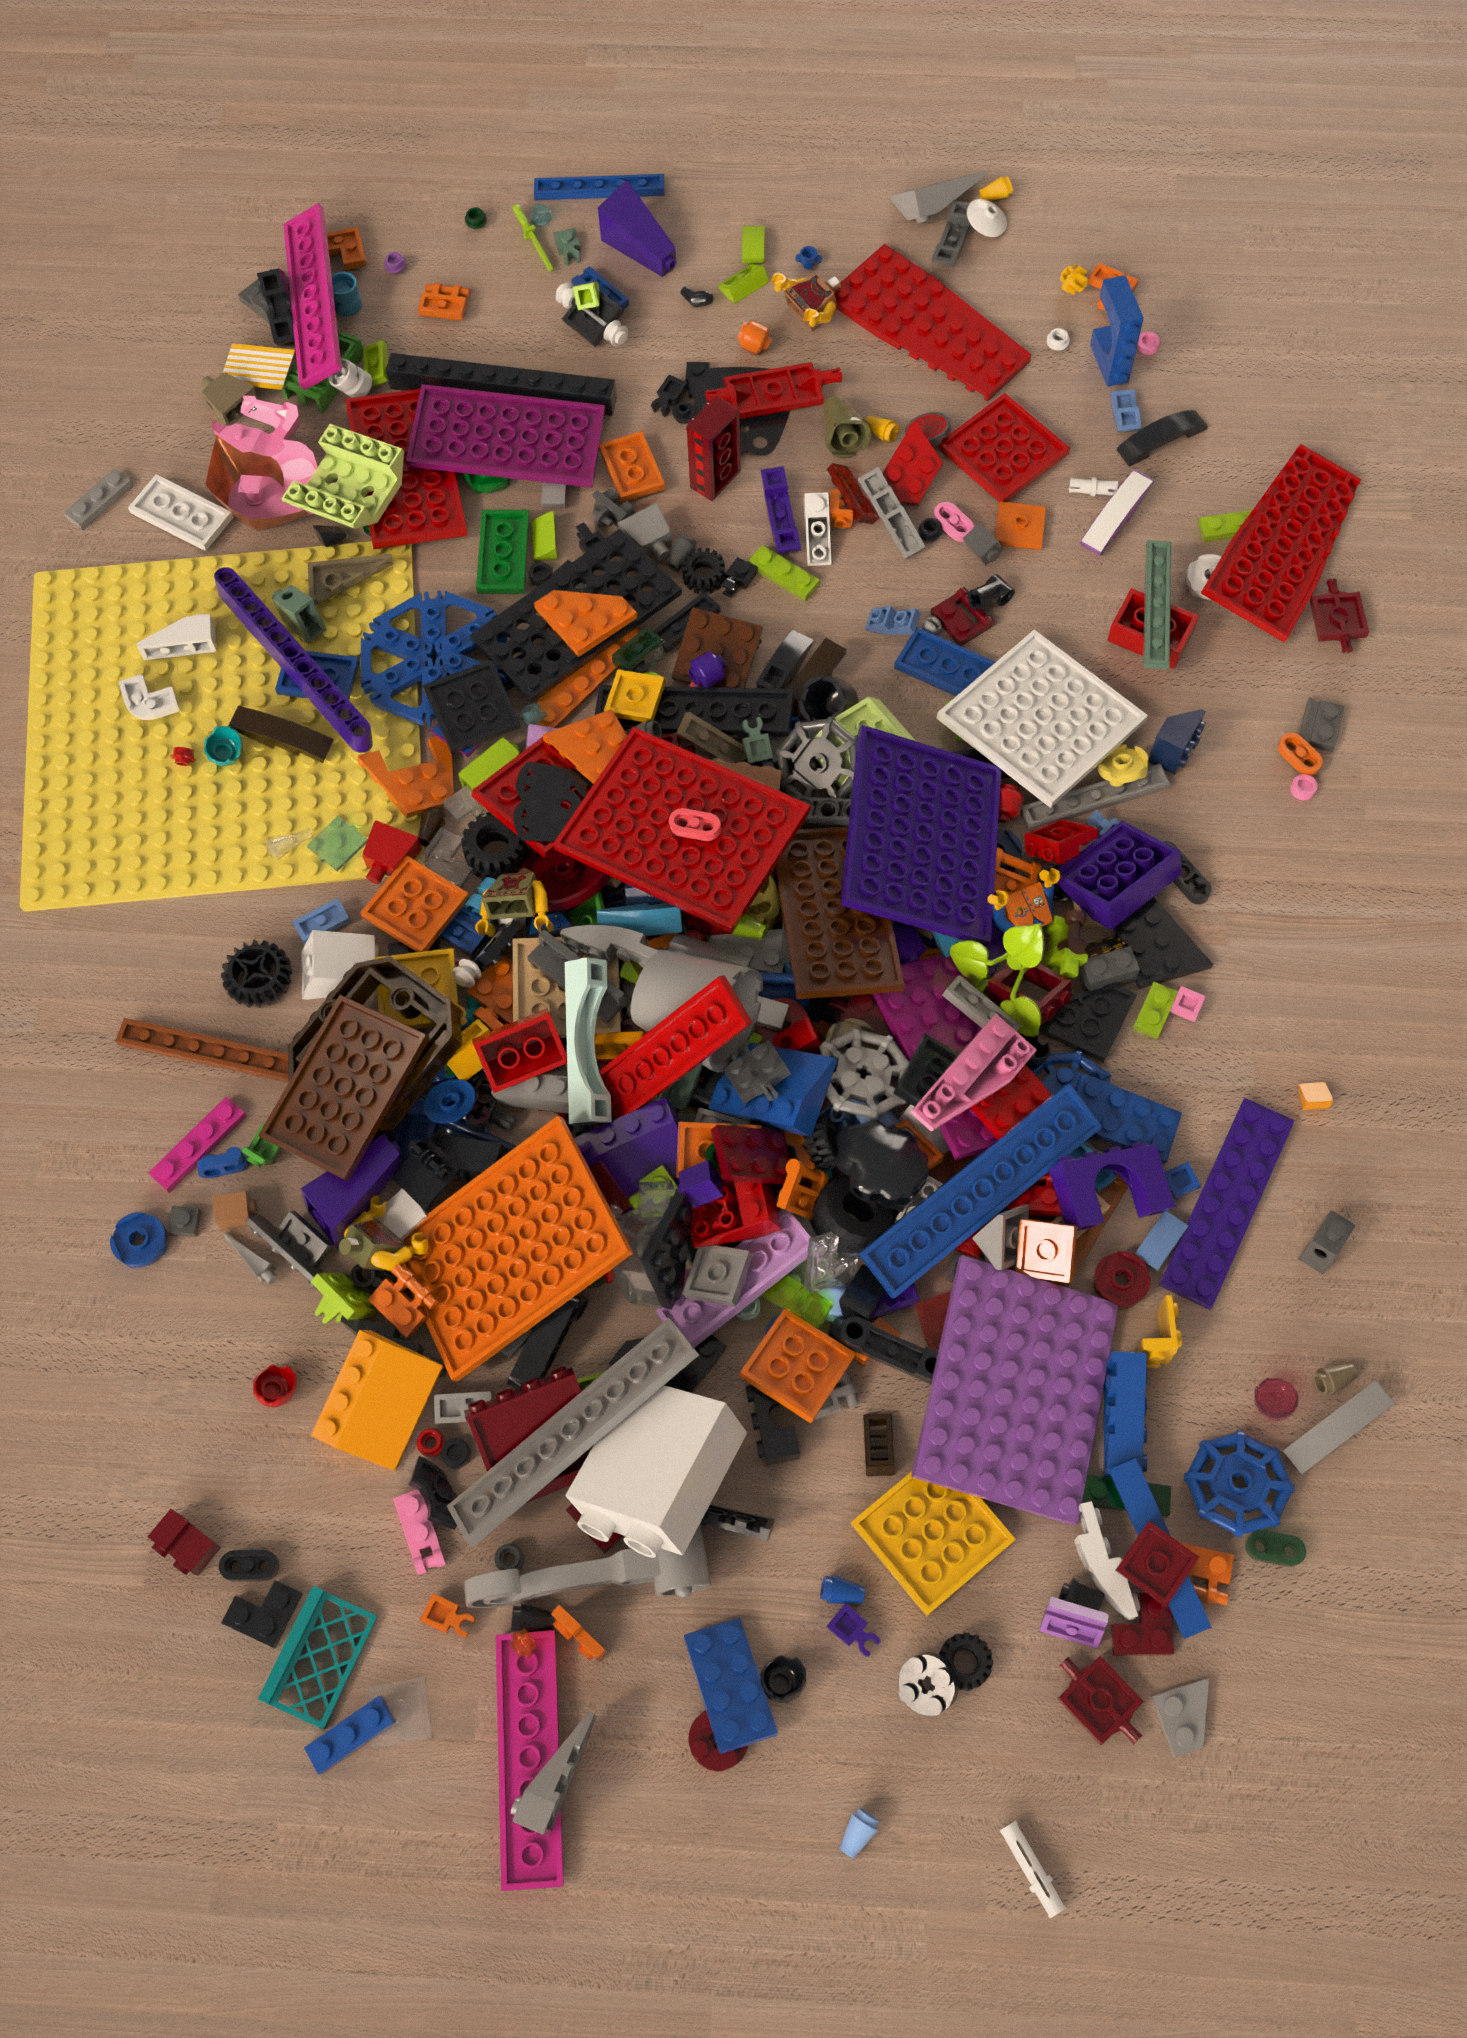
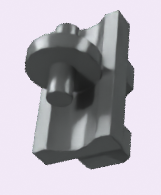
M611 488L604 493L596 490L592 494L595 498L594 510L592 512L595 515L594 523L600 528L605 525L611 527L613 524L618 527V522L635 514L633 505L628 501H625L619 507L616 505L619 502V496Z

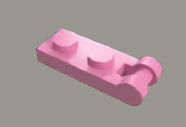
M413 1490L393 1498L417 1574L427 1573V1569L436 1565L438 1568L446 1565L434 1524L427 1520L428 1507L425 1498L418 1490ZM431 1548L433 1554L423 1558L421 1551Z

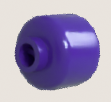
M708 651L691 661L688 672L697 687L708 688L724 679V669L727 666L721 655L716 656L713 652Z

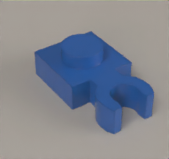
M1188 1161L1165 1172L1170 1191L1176 1199L1201 1188V1184Z

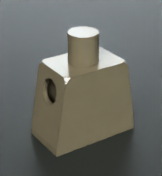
M222 373L215 380L210 376H206L201 381V387L203 388L202 396L206 406L225 426L233 425L244 415L241 413V406L244 401L243 396H255L258 400L252 385L228 373Z

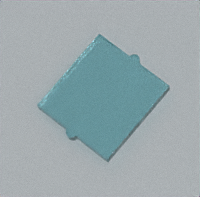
M337 816L307 847L319 857L321 862L325 861L338 872L367 843L368 839L360 834L354 825L350 826Z

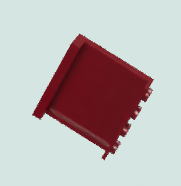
M566 1367L555 1369L550 1372L549 1377L541 1380L539 1378L530 1379L523 1383L522 1388L514 1391L512 1389L503 1390L495 1395L496 1398L487 1402L485 1400H478L468 1406L469 1409L464 1410L465 1419L470 1426L487 1471L581 1393L572 1367L566 1369ZM592 1447L526 1503L572 1485Z

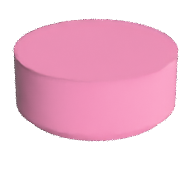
M1153 332L1140 334L1137 350L1144 355L1155 354L1160 345L1159 336Z
M1308 774L1297 775L1290 786L1292 795L1300 800L1311 799L1318 788L1315 778Z

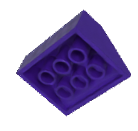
M1120 821L1082 850L1079 856L1070 859L1057 869L1060 872V879L1057 884L1092 920L1112 930L1182 875L1181 851L1124 821Z
M666 1097L574 1138L614 1217L634 1208L629 1199L643 1188L640 1179L661 1164L666 1167L676 1183L680 1184L679 1178L676 1177L678 1122H680L675 1106ZM650 1197L643 1204L652 1201L653 1199Z

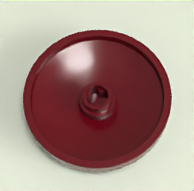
M533 850L519 869V871L524 868L529 869L535 874L537 881L543 884L547 893L548 911L569 909L587 901L598 893L611 877L556 850L546 858Z

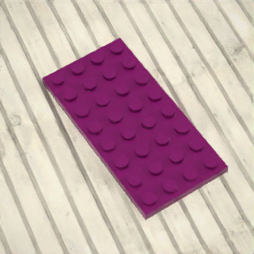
M421 384L406 464L407 467L593 488L605 416V405Z
M939 956L901 964L905 984L904 992L873 994L901 1052L910 1061L922 1036L926 1033L960 1054L982 1028L942 996V994L959 975L972 985L970 979L957 969L951 956L947 958ZM970 1108L939 1126L955 1160L982 1153L997 1140Z

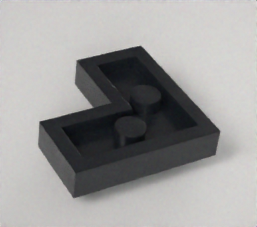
M275 1580L261 1607L235 1596L221 1624L275 1649L303 1593Z

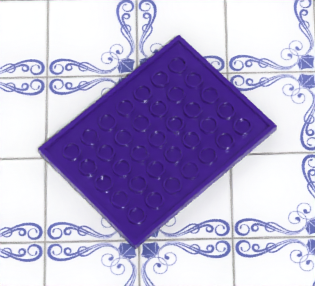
M862 725L858 730L841 906L964 941H975L986 947L991 942L993 905L987 901V898L991 894L994 895L1001 769L995 765Z

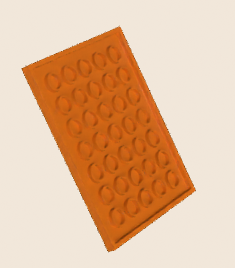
M556 1116L427 1214L428 1217L403 1240L410 1247L413 1234L422 1232L424 1239L428 1238V1251L422 1255L412 1254L413 1258L402 1264V1267L405 1270L409 1269L415 1274V1279L423 1287L427 1286L433 1292L432 1296L439 1301L433 1309H430L425 1304L421 1309L428 1315L425 1319L426 1325L451 1380L458 1382L632 1255L633 1251L565 1120L560 1116Z

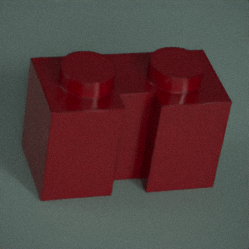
M171 1508L147 1536L154 1542L151 1548L164 1558L170 1554L176 1560L173 1566L185 1575L191 1572L199 1576L221 1548Z

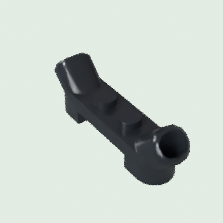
M837 1317L831 1324L829 1336L845 1347L922 1380L931 1386L938 1351L929 1347L924 1349L872 1326V1322L860 1317Z

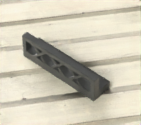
M543 930L539 934L540 944L527 956L528 961L565 990V962L581 958L546 930ZM608 980L607 989L602 997L597 1017L606 1024L625 1006L624 993Z

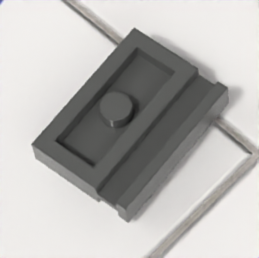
M1309 697L1299 735L1312 747L1333 752L1345 706L1323 700L1318 702Z

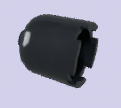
M818 675L810 678L803 685L802 688L804 690L801 700H799V707L807 721L827 719L828 717L835 718L859 703L856 690L851 684L835 677Z

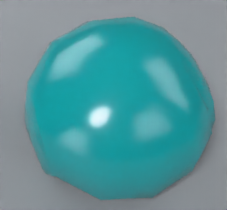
M217 726L205 738L204 753L210 762L218 766L232 765L242 754V739L237 730L229 726Z

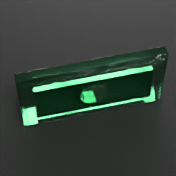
M647 626L612 654V663L616 667L630 671L660 647L664 640Z

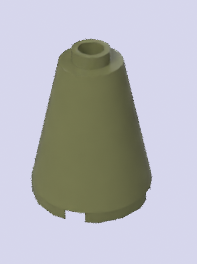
M833 395L827 398L823 404L826 446L835 457L850 458L856 456L855 452L861 448L862 450L867 448L871 441L872 432L870 427L842 396Z

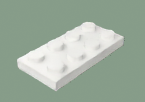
M157 474L128 507L131 514L204 551L208 550L234 518L229 510Z

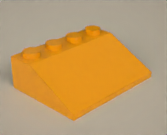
M359 1330L311 1436L339 1450L396 1471L444 1365L376 1332Z

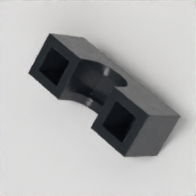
M277 268L257 273L262 296L265 298L270 311L271 320H269L274 343L279 346L295 343L291 298L285 272Z
M751 1384L745 1386L748 1403L754 1402L755 1413H751L753 1429L759 1430L761 1441H756L759 1459L765 1458L766 1466L800 1459L795 1426L779 1427L769 1418L770 1412L782 1404Z

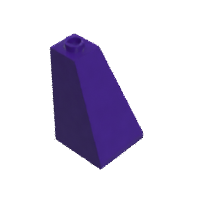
M628 181L623 182L598 207L601 241L663 277L668 271L673 270L676 265L675 246Z
M384 1134L370 1143L349 1182L329 1172H325L301 1188L306 1210L336 1250L339 1249L340 1241L344 1239L346 1228L364 1211L367 1212L370 1209L371 1198L381 1194L392 1179L391 1177L401 1166V1149L394 1140L389 1141Z

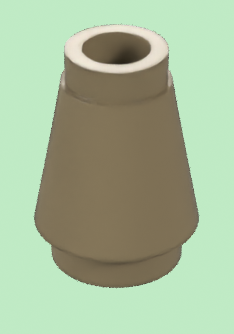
M1350 1362L1319 1368L1317 1373L1313 1374V1383L1320 1394L1333 1395L1356 1379L1358 1372L1356 1367Z

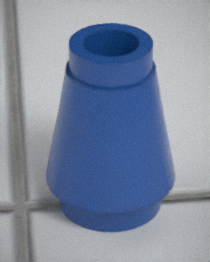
M835 1574L824 1576L820 1590V1599L826 1600L827 1604L863 1603L865 1596L864 1586H859V1584Z

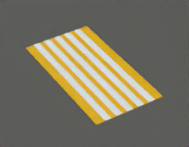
M232 343L223 373H228L253 387L282 390L295 350Z

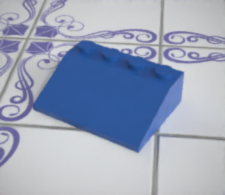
M750 1042L747 1046L752 1051L759 1044ZM774 1047L791 1075L781 1080L774 1087L778 1092L777 1099L771 1094L774 1101H769L766 1095L762 1094L744 1104L726 1073L718 1081L709 1105L710 1110L749 1121L753 1125H762V1127L811 1137L838 1060L833 1057Z

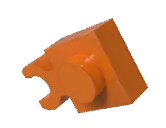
M432 1593L419 1621L445 1634H448L450 1627H453L460 1637L468 1638L469 1634L462 1631L461 1625L464 1621H470L475 1624L476 1619L466 1613L458 1615L459 1605Z

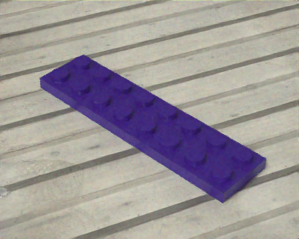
M1247 1098L1243 1099L1187 1222L1188 1228L1179 1239L1159 1283L1160 1287L1211 1310L1295 1120Z

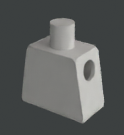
M657 503L618 522V529H621L649 557L655 555L660 562L669 558L671 553L668 548L672 545L671 532Z

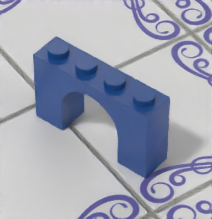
M1126 275L1103 280L1100 298L1108 315L1110 326L1093 329L1090 343L1107 387L1129 382L1144 319Z

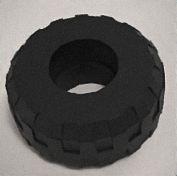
M840 1176L829 1181L823 1190L820 1191L814 1202L811 1225L818 1239L832 1252L848 1258H861L857 1253L894 1224L895 1212L892 1208H886L878 1204L877 1201L866 1202L857 1198L850 1190L849 1177ZM847 1213L852 1214V1215L855 1216L859 1221L854 1220V1219L851 1218Z

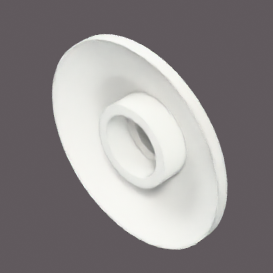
M976 199L969 204L967 218L975 230L988 237H998L1005 232L1007 220L1003 211L996 204L985 199Z

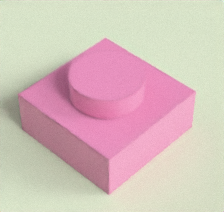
M1181 986L1170 1012L1195 1022L1206 996Z

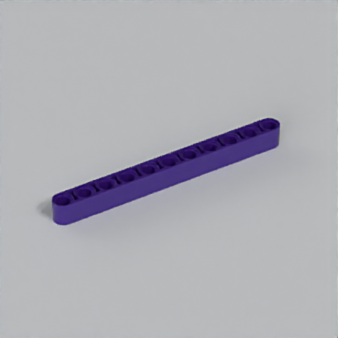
M229 567L219 568L214 573L219 597L355 752L364 753L369 751L373 746L369 722L235 570Z

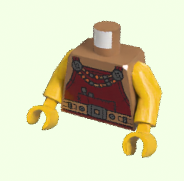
M781 273L773 275L771 284H775L774 289L777 292L782 291V289L784 290L787 305L811 331H814L820 324L831 321L837 307L834 293L841 288V284L835 276L824 283L816 274L800 279H788Z

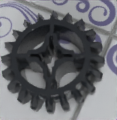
M253 940L251 946L243 942L241 950L234 947L235 955H227L229 963L222 964L224 972L221 973V978L224 981V989L228 991L227 993L230 998H235V1001L240 1005L245 1003L246 1007L249 1008L253 1003H255L256 1007L261 1008L262 1002H266L267 1005L271 1006V999L280 1000L279 992L287 993L285 985L291 984L292 981L290 975L293 974V970L290 967L291 961L286 957L285 951L279 949L274 943L269 945L265 940L260 945L256 940ZM274 962L276 964V971L272 977L269 972L271 970L270 966ZM243 971L245 975L242 978V984L239 985L238 977L240 972Z

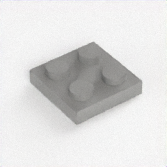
M716 1245L699 1247L682 1294L688 1299L736 1307L753 1258L752 1253L748 1250Z

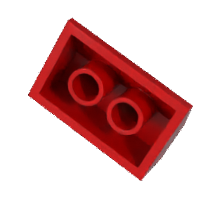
M547 1008L472 1039L493 1093L567 1063V1054Z

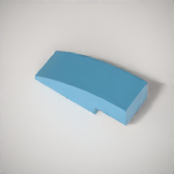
M643 903L596 910L597 925L626 928L643 933L645 936L682 932L680 909L669 903L655 905Z

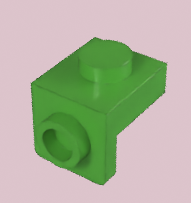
M262 1123L251 1144L244 1147L241 1151L248 1156L246 1159L250 1163L259 1167L261 1165H272L281 1150L280 1147L258 1136L265 1123Z

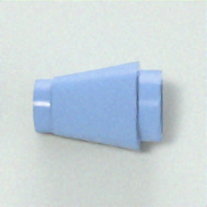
M858 1808L856 1813L851 1814L839 1849L855 1859L856 1855L859 1854L878 1831L876 1827L880 1821L862 1808Z

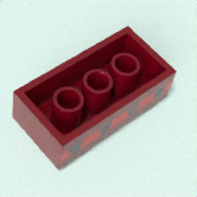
M718 396L710 403H706L702 411L695 418H692L686 427L690 488L710 501H713L741 472L739 409Z

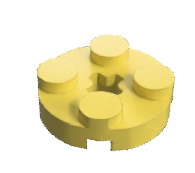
M1120 744L1097 765L1098 773L1101 777L1110 781V785L1116 787L1122 786L1124 783L1143 779L1148 775V755L1140 747L1135 746L1134 750L1128 749L1127 744Z

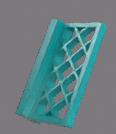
M313 1586L257 1700L324 1730L378 1616ZM329 1600L339 1605L342 1617L325 1623L322 1610L326 1601ZM343 1607L353 1611V1613L345 1615ZM358 1614L368 1618L369 1621L365 1630L352 1635L347 1619ZM320 1617L322 1625L314 1627ZM343 1620L349 1637L332 1643L327 1626ZM323 1628L329 1645L311 1651L308 1641L310 1634ZM361 1636L357 1646H355L353 1639ZM350 1640L354 1653L351 1659L338 1664L333 1647ZM306 1645L308 1653L301 1655ZM330 1648L335 1665L318 1672L313 1655ZM310 1656L315 1673L298 1680L294 1667L297 1661ZM347 1665L342 1676L340 1667ZM337 1669L340 1678L337 1688L325 1692L319 1675ZM292 1673L294 1682L287 1684ZM316 1677L321 1694L304 1700L299 1683ZM296 1685L301 1702L292 1706H286L278 1702L284 1689ZM334 1693L330 1703H328L326 1696ZM323 1697L326 1711L322 1720L319 1721L309 1716L306 1704ZM303 1706L304 1713H301L295 1710L294 1708Z

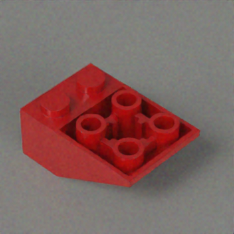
M724 1181L722 1182L723 1197L695 1209L692 1208L690 1232L694 1248L757 1239L782 1230L772 1184Z

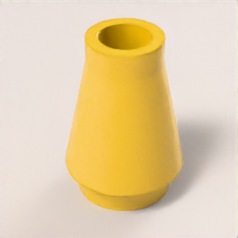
M1001 176L979 190L980 199L988 201L1005 199L1013 194L1012 184L1008 176L1004 178Z
M872 415L865 419L871 432L884 443H892L896 440L900 428L894 420L878 418Z

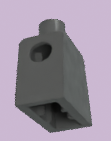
M1330 1211L1298 1259L1323 1274L1342 1249L1354 1230L1355 1225L1336 1212ZM1315 1249L1324 1251L1325 1256L1319 1255Z

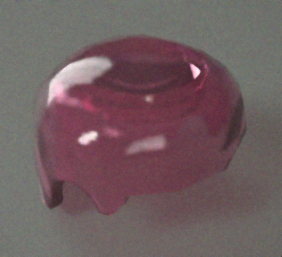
M1266 1378L1255 1387L1254 1404L1259 1413L1268 1420H1285L1298 1407L1299 1398L1297 1391L1291 1383L1281 1378Z

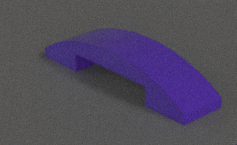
M784 466L761 469L765 503L777 553L801 550L798 530L795 527Z

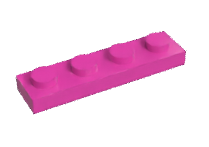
M225 1097L148 1172L149 1175L170 1193L197 1166L198 1161L203 1156L208 1155L247 1115L228 1097Z

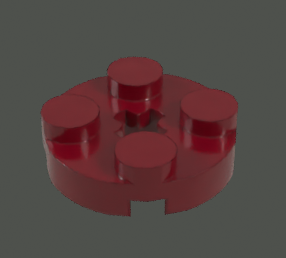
M1118 1251L1103 1257L1098 1263L1094 1272V1290L1102 1299L1111 1301L1119 1305L1118 1307L1132 1308L1146 1296L1151 1285V1277L1146 1269L1145 1262L1139 1256L1127 1251ZM1126 1274V1280L1129 1281V1284L1119 1285L1115 1275Z
M706 1710L703 1711L694 1720L689 1731L688 1743L691 1754L707 1770L722 1772L733 1768L744 1758L748 1745L719 1754L718 1748H714V1742L710 1740L713 1731Z

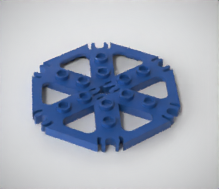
M439 590L437 591V597L434 599L429 598L427 591L424 593V600L422 601V595L419 593L374 618L373 622L369 623L370 630L374 633L368 634L363 632L364 639L361 638V687L365 695L375 692L369 696L371 703L375 707L421 726H424V719L426 718L428 726L432 727V720L435 716L423 688L422 704L416 708L397 702L391 697L421 680L422 685L481 664L482 662L465 656L477 649L471 642L469 635L498 614L491 608L445 591L443 599L442 593ZM449 606H457L477 615L474 621L447 635L446 610ZM411 609H419L421 611V638L392 627L390 625L391 621ZM501 637L498 642L507 643V637ZM373 649H378L404 659L380 674H375L371 671V652ZM434 649L436 651V655H438L435 661V666L432 661ZM495 666L501 682L506 684L507 678Z

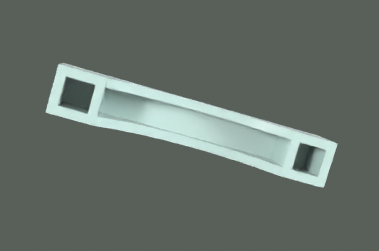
M586 957L565 962L569 1124L595 1125L612 1122L611 1095L600 1076L594 1046L597 1013L602 997L607 989V960Z

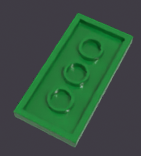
M482 510L476 582L477 594H525L530 521L529 510Z

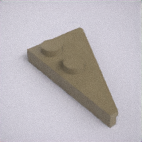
M385 554L309 562V597L313 599L315 606L393 565L392 555Z

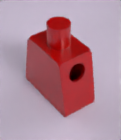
M375 820L362 856L366 866L370 868L366 878L370 882L379 885L385 875L391 876L406 856L415 859L422 850L419 837Z
M809 1017L800 1020L775 1035L772 1039L775 1047L820 1055V1046L825 1041Z

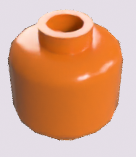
M750 320L748 323L744 322L737 337L740 340V347L755 355L760 354L762 349L767 351L772 338L768 337L770 333L769 328L755 320Z

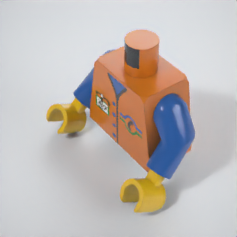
M1054 868L1050 869V873L1047 870H1042L1039 874L1040 879L1044 881L1042 885L1038 882L1009 896L1007 892L1001 890L996 891L997 896L989 895L987 901L993 905L992 913L995 927L1005 933L1014 926L1040 923L1043 928L1052 923L1053 884L1059 881L1060 872Z

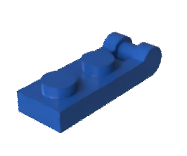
M591 267L583 270L582 275H576L571 279L573 286L598 281L599 291L621 307L622 310L629 306V299Z

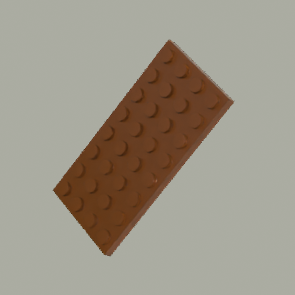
M848 826L799 829L775 866L796 999L904 992L905 984L892 921L841 906Z

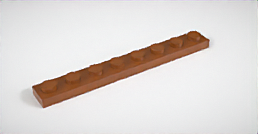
M128 1018L123 1019L115 1040L119 1046L289 1083L288 1053Z

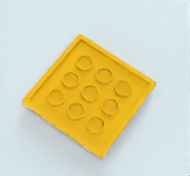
M911 1471L851 1522V1525L927 1617L1016 1539L981 1498L912 1478Z

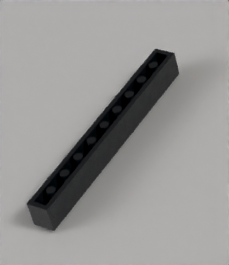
M397 353L390 354L386 368L389 386L392 390L421 389V384L599 404L605 405V415L613 416L617 400L615 379Z

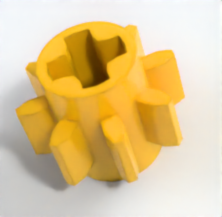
M1073 264L1072 267H1066L1060 276V280L1063 282L1061 288L1073 295L1076 292L1083 291L1088 283V278L1084 276L1087 270L1076 264Z

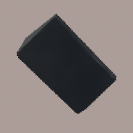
M865 1264L861 1265L841 1296L839 1304L843 1316H856L868 1321L886 1290Z

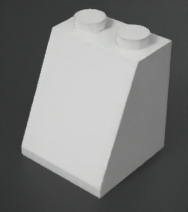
M312 930L301 952L302 999L326 998L355 963L373 960L375 957H378L379 947L375 945L374 935Z

